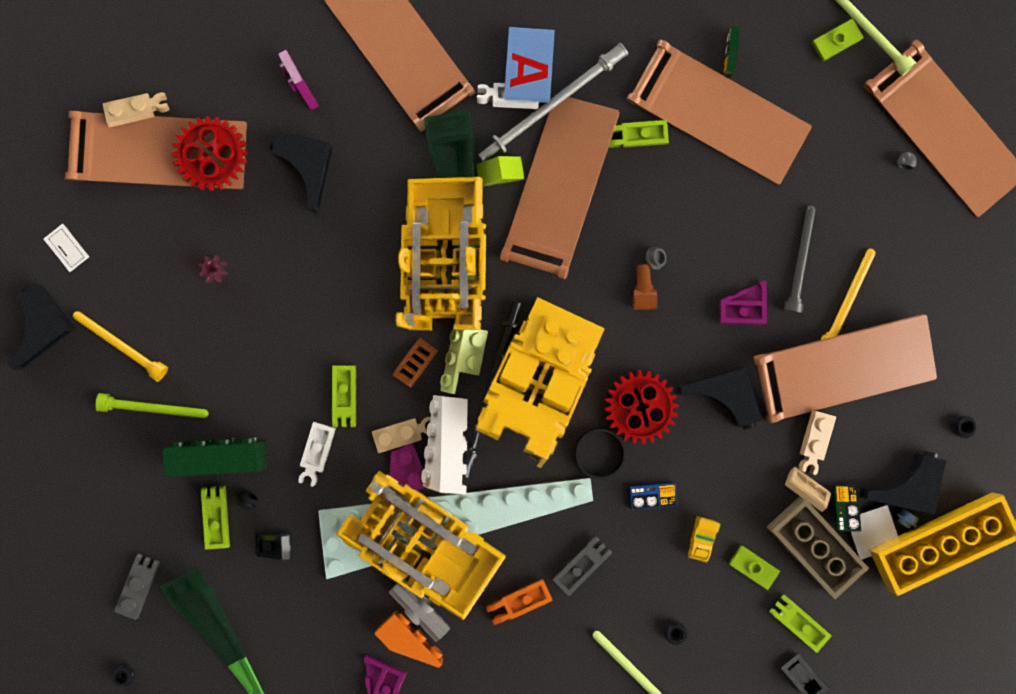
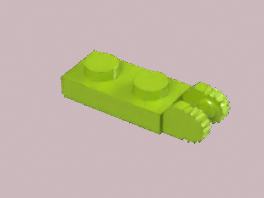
M667 120L616 125L613 133L622 132V139H612L608 148L668 144Z

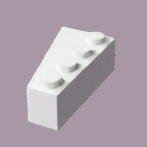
M433 395V400L429 407L431 420L427 426L428 445L424 450V458L426 459L425 469H423L421 475L424 487L440 493L466 494V486L462 485V475L466 474L467 465L463 464L462 454L464 451H467V441L463 436V431L467 430L468 399Z

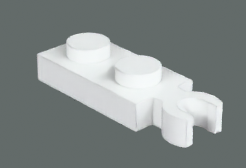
M494 83V88H489L484 84L478 85V93L484 94L477 95V103L479 104L493 101V107L538 109L539 102L504 100L505 83Z
M313 422L300 466L306 468V470L299 476V483L304 482L305 476H310L312 479L310 486L316 485V471L322 473L336 428Z

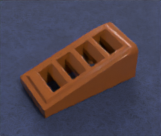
M419 338L392 375L412 388L438 350ZM419 346L430 353L428 357L417 350ZM414 353L425 360L423 364L412 357ZM409 361L419 368L417 372L407 365ZM405 369L414 376L410 379L401 371Z

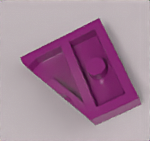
M287 50L279 53L278 55L283 62L279 66L286 77L290 75L291 78L288 79V82L293 91L299 90L311 110L319 106Z
M762 281L751 288H746L733 296L722 299L719 302L720 324L765 326L767 324L766 281Z
M411 443L392 451L390 476L403 487L405 484H408L410 488L417 491L425 488L421 479L424 468L414 444Z
M366 655L364 658L367 674L365 684L368 694H399L407 672L370 655Z

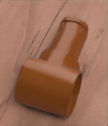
M647 264L637 265V286H635V290L632 292L633 310L657 309V290L653 289V285H651L650 267Z

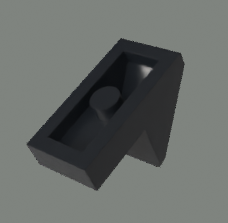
M291 532L256 534L257 557L277 560L290 559L292 554Z
M799 653L781 667L801 694H826L830 691Z

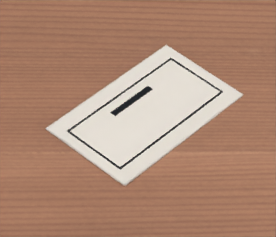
M61 224L44 238L45 242L69 272L89 258L88 254L64 224Z

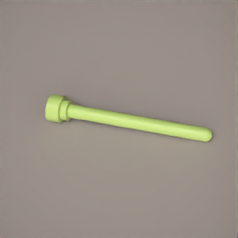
M835 0L896 62L894 65L901 76L905 75L915 66L916 62L910 56L902 55L849 0Z
M595 631L593 633V638L649 694H662L601 632Z

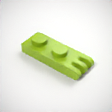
M332 366L333 427H338V418H341L342 427H347V418H351V427H356V366Z
M211 486V496H208L207 487L201 488L205 550L230 547L226 486H220V495H217V487Z
M783 594L781 598L788 604L784 607L777 601L775 605L782 611L778 613L775 609L771 608L769 612L818 653L832 635Z

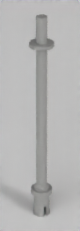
M619 43L605 55L601 54L595 66L551 98L550 103L546 102L502 137L492 136L494 143L479 153V158L484 162L498 150H501L503 153L507 152L506 144L603 70L611 71L613 65L628 55L626 48Z

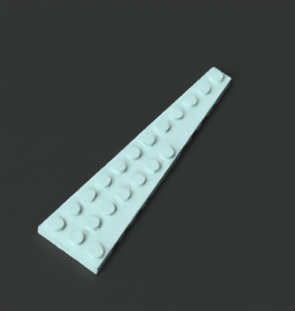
M590 477L466 492V494L427 497L459 518L464 524H468L469 528L467 530L471 533L473 531L478 535L593 501ZM420 499L415 509H418L423 501L422 499ZM371 504L318 511L326 579L372 566L358 556L359 550L351 548L336 535L349 514H353L361 520ZM411 515L405 523L401 521L397 523L406 533L412 536L416 533V530L408 526V522L412 518ZM448 516L441 525L442 527H444L447 521L449 520ZM393 529L391 534L395 538L387 550H391L398 538L406 543H409L410 540ZM436 533L432 540L421 534L418 540L430 548H435L438 546L433 542L439 534ZM414 545V548L418 551H424L418 545ZM382 557L378 563H382L385 558Z

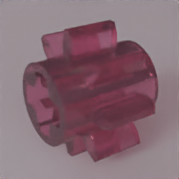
M217 255L214 256L213 260L205 256L206 261L203 264H198L202 267V272H200L199 276H208L206 279L208 283H211L213 278L220 283V277L228 275L224 271L227 263H219L220 257ZM210 266L217 268V271H210Z

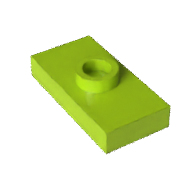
M852 18L813 40L811 43L822 62L861 41L864 37Z
M740 545L728 563L767 590H769L780 573V570Z

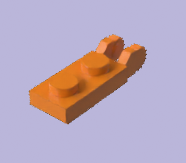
M542 578L501 597V599L487 605L486 609L490 612L505 606L507 612L497 615L492 619L493 625H496L508 619L512 620L553 600Z

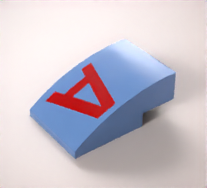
M509 27L504 100L550 103L555 30Z

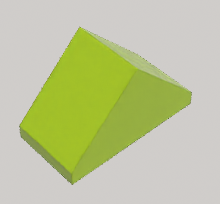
M498 156L476 164L478 177L483 179L482 187L525 180L521 157Z

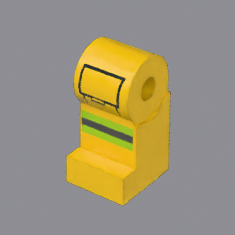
M700 516L696 517L688 558L708 562L716 533H718L720 528L719 522Z

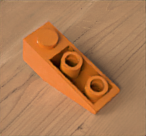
M396 610L376 629L374 634L390 651L438 668L443 664L442 652L435 645L432 647L426 641V635L420 629L415 630L410 625L411 620L405 613H399Z

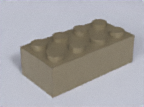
M798 497L766 527L825 593L834 600L869 569L813 506L802 497Z

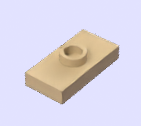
M794 467L791 469L785 485L823 512L828 506L832 493L798 468Z

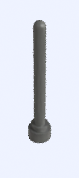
M808 206L806 209L791 297H788V301H785V312L802 314L804 304H802L800 295L815 216L814 206Z

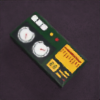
M731 26L727 32L722 74L727 78L732 77L736 70L740 29L735 26Z
M835 485L833 488L836 532H861L858 485Z

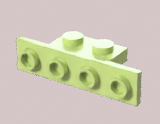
M453 327L450 333L449 351L445 357L446 366L441 377L440 391L455 394L459 372L479 376L488 331L455 330Z

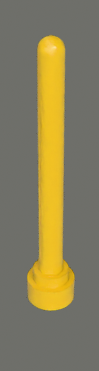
M873 249L866 251L830 331L822 335L820 340L838 336L875 256Z
M76 311L73 313V318L146 368L150 378L158 382L164 377L168 370L166 365L161 362L150 361L81 312Z

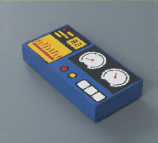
M676 483L629 486L632 510L678 506Z

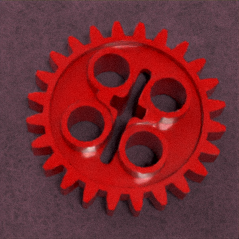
M206 116L205 122L197 117L196 125L189 121L190 128L188 130L181 127L184 135H176L180 142L172 143V146L177 148L178 151L171 153V155L178 158V160L173 162V165L181 166L177 173L179 175L185 174L183 177L185 182L191 180L190 185L194 188L199 183V189L203 191L206 185H208L209 190L214 191L215 185L220 190H223L224 182L231 186V178L239 180L236 172L244 173L240 164H247V161L242 156L248 155V152L241 149L247 144L245 141H239L243 135L241 133L235 134L237 128L234 125L228 128L229 122L227 120L221 124L219 117H216L214 122H212L211 118ZM208 133H214L213 141L206 143L204 140L205 136ZM195 140H199L206 148L212 151L225 164V168L220 167L195 143ZM230 148L231 155L228 158H222V151ZM194 149H198L197 158L189 159V153ZM209 165H215L216 168L212 175H206V168Z
M638 370L637 377H634L632 372H628L629 379L620 376L621 384L613 382L616 388L615 391L608 389L612 397L605 398V401L609 402L610 406L605 407L604 410L610 411L611 414L605 418L606 420L613 419L614 422L609 427H618L615 434L618 436L623 432V440L626 441L631 436L633 444L637 442L638 438H640L642 445H645L646 438L651 443H654L655 435L662 439L661 431L669 433L667 425H675L671 417L678 416L677 413L673 412V408H677L679 405L672 403V400L676 399L677 395L669 394L673 387H665L666 379L659 382V374L651 378V371H647L645 377H643L641 370ZM648 386L654 390V396L651 399H646L643 396V390ZM634 388L638 389L641 403L647 406L644 408V414L649 423L648 427L644 424L642 412L636 411L639 403L634 393ZM626 393H629L633 398L629 406H624L621 403V397ZM654 408H658L661 412V418L657 421H653L650 418V412ZM633 415L638 416L640 421L639 425L635 428H631L628 425V419Z

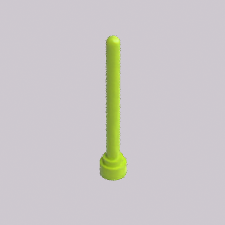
M99 393L96 399V410L100 412H108V410L115 408L206 418L209 415L206 409L116 400L114 397H110V394Z

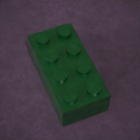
M247 437L240 439V442H237L236 438L217 440L215 444L214 439L194 441V445H191V441L170 443V447L163 448L164 477L258 472L268 468L266 441H259V437Z

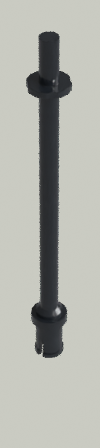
M516 301L512 303L507 322L501 320V324L505 326L467 451H464L462 455L463 464L467 465L466 474L462 475L463 477H471L475 459L479 457L476 448L481 432L477 431L476 427L479 423L478 418L483 407L486 408L487 406L483 401L505 357L513 330L520 329V326L516 325V320L522 303Z

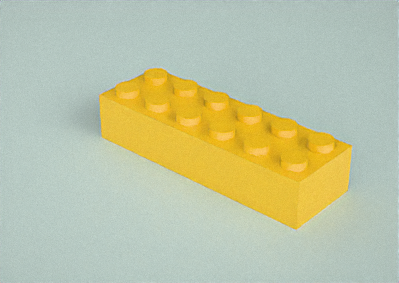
M989 493L873 547L869 551L887 591L899 596L1015 542L1016 521L1004 495Z

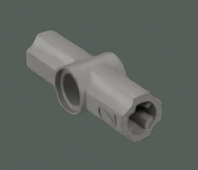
M396 583L389 590L390 595L405 609L404 612L414 624L420 625L435 642L448 632L450 626L437 614L434 606L425 596L420 598L399 583Z

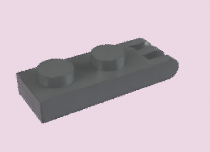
M597 536L593 537L553 578V581L568 596L612 554L610 549H607L603 554L600 553L606 546L603 542L596 548L594 547L599 541Z
M140 553L137 554L114 610V612L134 620L138 619L160 564V561L155 560L150 568L149 565L152 560L150 557H146L143 564H140L143 555Z

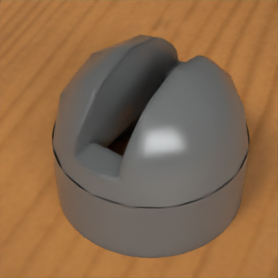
M904 152L899 156L896 166L903 170H915L916 156L911 152Z

